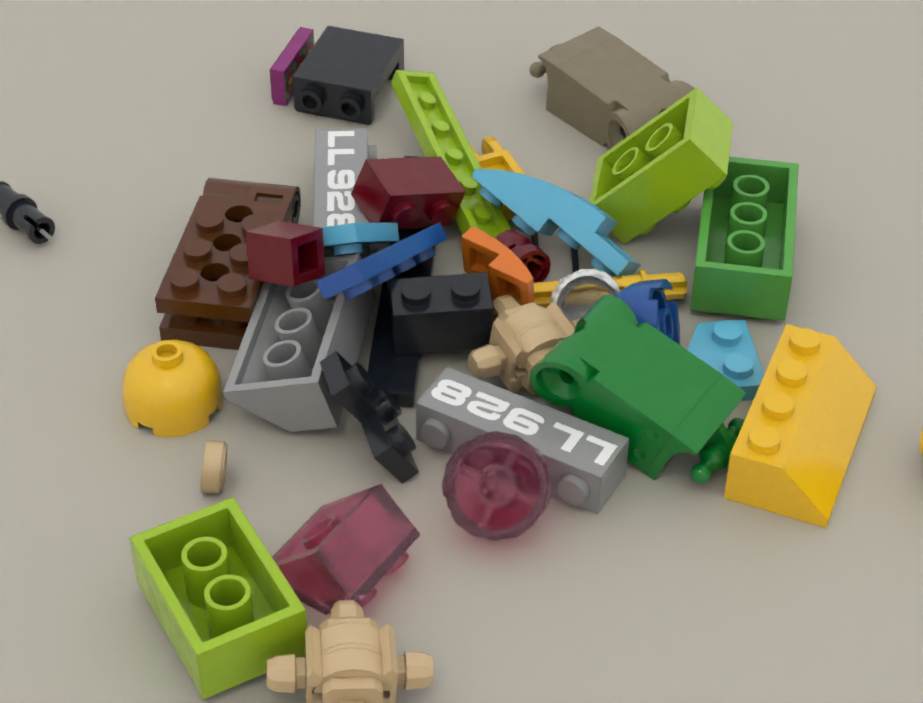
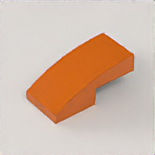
M474 226L461 236L464 272L487 273L492 301L497 297L509 295L515 298L521 305L534 302L533 277L524 263L508 247Z

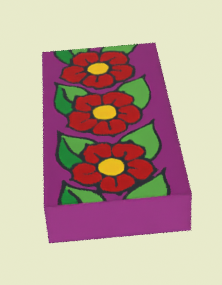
M300 27L270 68L273 104L287 106L294 96L292 76L314 46L313 29Z

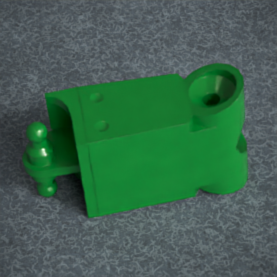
M613 295L602 296L576 323L574 334L559 341L530 371L529 380L532 388L540 397L561 407H572L574 417L629 438L627 459L653 480L656 479L675 454L685 452L694 456L700 455V463L692 467L690 474L694 482L698 484L706 483L710 480L713 471H720L722 468L728 467L730 453L745 421L741 418H734L729 422L728 428L723 423L746 395V392L649 323L638 324L636 316L628 304Z

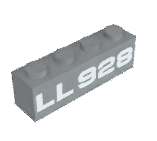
M367 128L315 129L314 227L321 228L349 223H369L351 196L365 160L377 159L376 145H368ZM379 244L362 245L363 253H360L361 259L370 256V253L378 252ZM334 249L324 250V257L334 256Z
M446 367L416 402V440L595 514H599L626 476L629 438L452 368Z

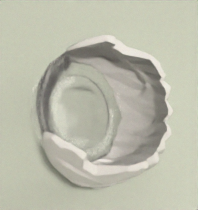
M581 269L560 279L559 284L552 291L549 301L550 304L554 301L569 321L578 320L602 296H615L620 289L615 280L607 273L596 269Z

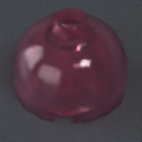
M499 431L478 435L458 446L446 464L442 481L443 495L446 497L447 506L456 524L475 537L493 541L520 537L537 526L549 508L553 489L549 465L538 448L520 436Z

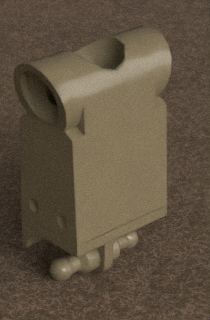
M599 26L563 44L551 47L548 51L538 55L541 62H534L529 68L530 74L535 78H540L544 73H547L546 110L601 146L608 145L609 150L695 89L683 81H670L667 72Z

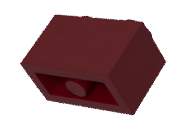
M441 156L366 159L351 192V196L369 223H397L398 229L427 228L439 222L442 227L450 226L466 194L465 189Z

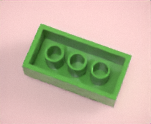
M729 157L728 174L725 180L715 189H706L704 191L690 310L711 314H728L785 321L793 275L799 164Z

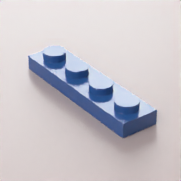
M439 222L316 281L324 300L343 292L347 301L435 256L433 246L448 238Z

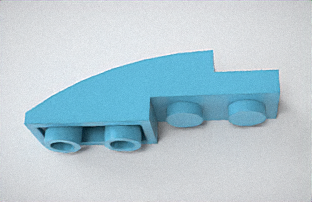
M476 169L471 175L482 185L478 192L498 208L505 204L515 213L511 220L527 234L533 236L538 232L552 236L557 228L560 227L556 234L565 243L576 250L582 245L594 256L590 263L597 270L605 272L611 277H614L615 274L617 276L633 275L641 266L640 263L607 237L618 221L579 195L546 181L515 172L496 169Z

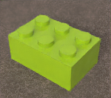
M696 87L598 157L589 202L618 221L611 233L623 244H626L638 235L644 236L648 234L658 221L670 213L681 212L694 197L706 189L713 190L718 187L728 174L733 122Z
M234 497L129 537L137 583L203 700L265 674L266 660L275 655L295 653V657H304L305 630L307 629L306 609Z

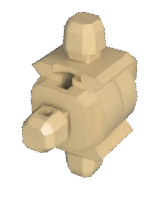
M509 295L497 297L493 301L494 322L492 324L489 344L477 348L469 354L468 368L473 376L478 378L498 375L510 392L516 393L520 388H523L531 394H537L529 380L530 371L559 341L574 334L576 323L580 319L569 321L554 301L547 308H544L535 302L521 305L515 298Z
M339 600L331 609V618L319 624V629L310 625L305 630L304 657H295V653L275 655L266 660L267 688L275 692L295 693V689H305V703H396L397 686H404L405 690L420 689L433 684L434 679L433 656L415 651H404V655H396L394 628L388 623L378 629V623L371 618H364L362 607L354 600Z

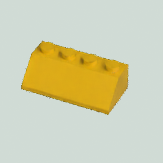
M786 324L730 453L724 492L725 499L827 528L877 387L835 336L816 332L809 328Z

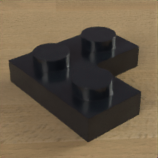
M337 351L319 362L332 397L361 423L374 459L402 484L419 473L411 453L416 449V445L408 431L398 421L397 417L402 414V411L392 394L386 389L379 392L374 387L371 377L358 362L353 365L349 364Z

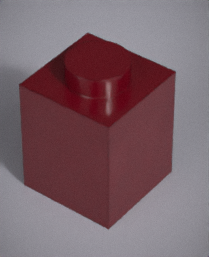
M276 221L246 231L249 279L295 287L325 275L323 228Z

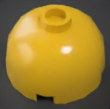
M162 340L145 346L134 354L123 373L122 401L124 413L131 425L138 429V423L152 428L153 435L159 437L185 436L203 429L210 423L209 416L217 408L218 412H220L223 407L222 380L217 365L204 349L192 342Z

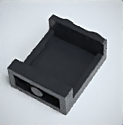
M327 26L292 76L295 110L307 114L371 125L375 119V98L385 82L393 79L396 70H404V39Z

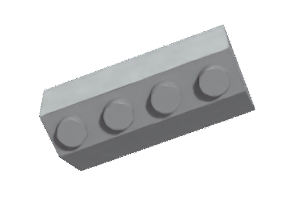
M360 253L324 257L325 275L295 287L269 282L263 283L223 390L227 401L289 432L338 428L344 407L332 397L319 362L335 351L351 365L358 361L376 295L372 288L347 301L343 292L324 300L316 281L361 260Z

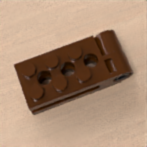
M219 178L207 179L203 195L199 196L155 296L157 313H165L159 326L161 341L182 340L192 342L197 346L239 350L264 281L249 279L246 231L276 221L298 224L301 209V193L298 186Z

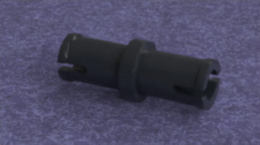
M0 181V214L4 223L14 230L22 231L35 244L47 242L48 239L39 231L43 229L53 236L55 224L52 219L41 213L37 209L34 200L29 196L18 194L8 183Z

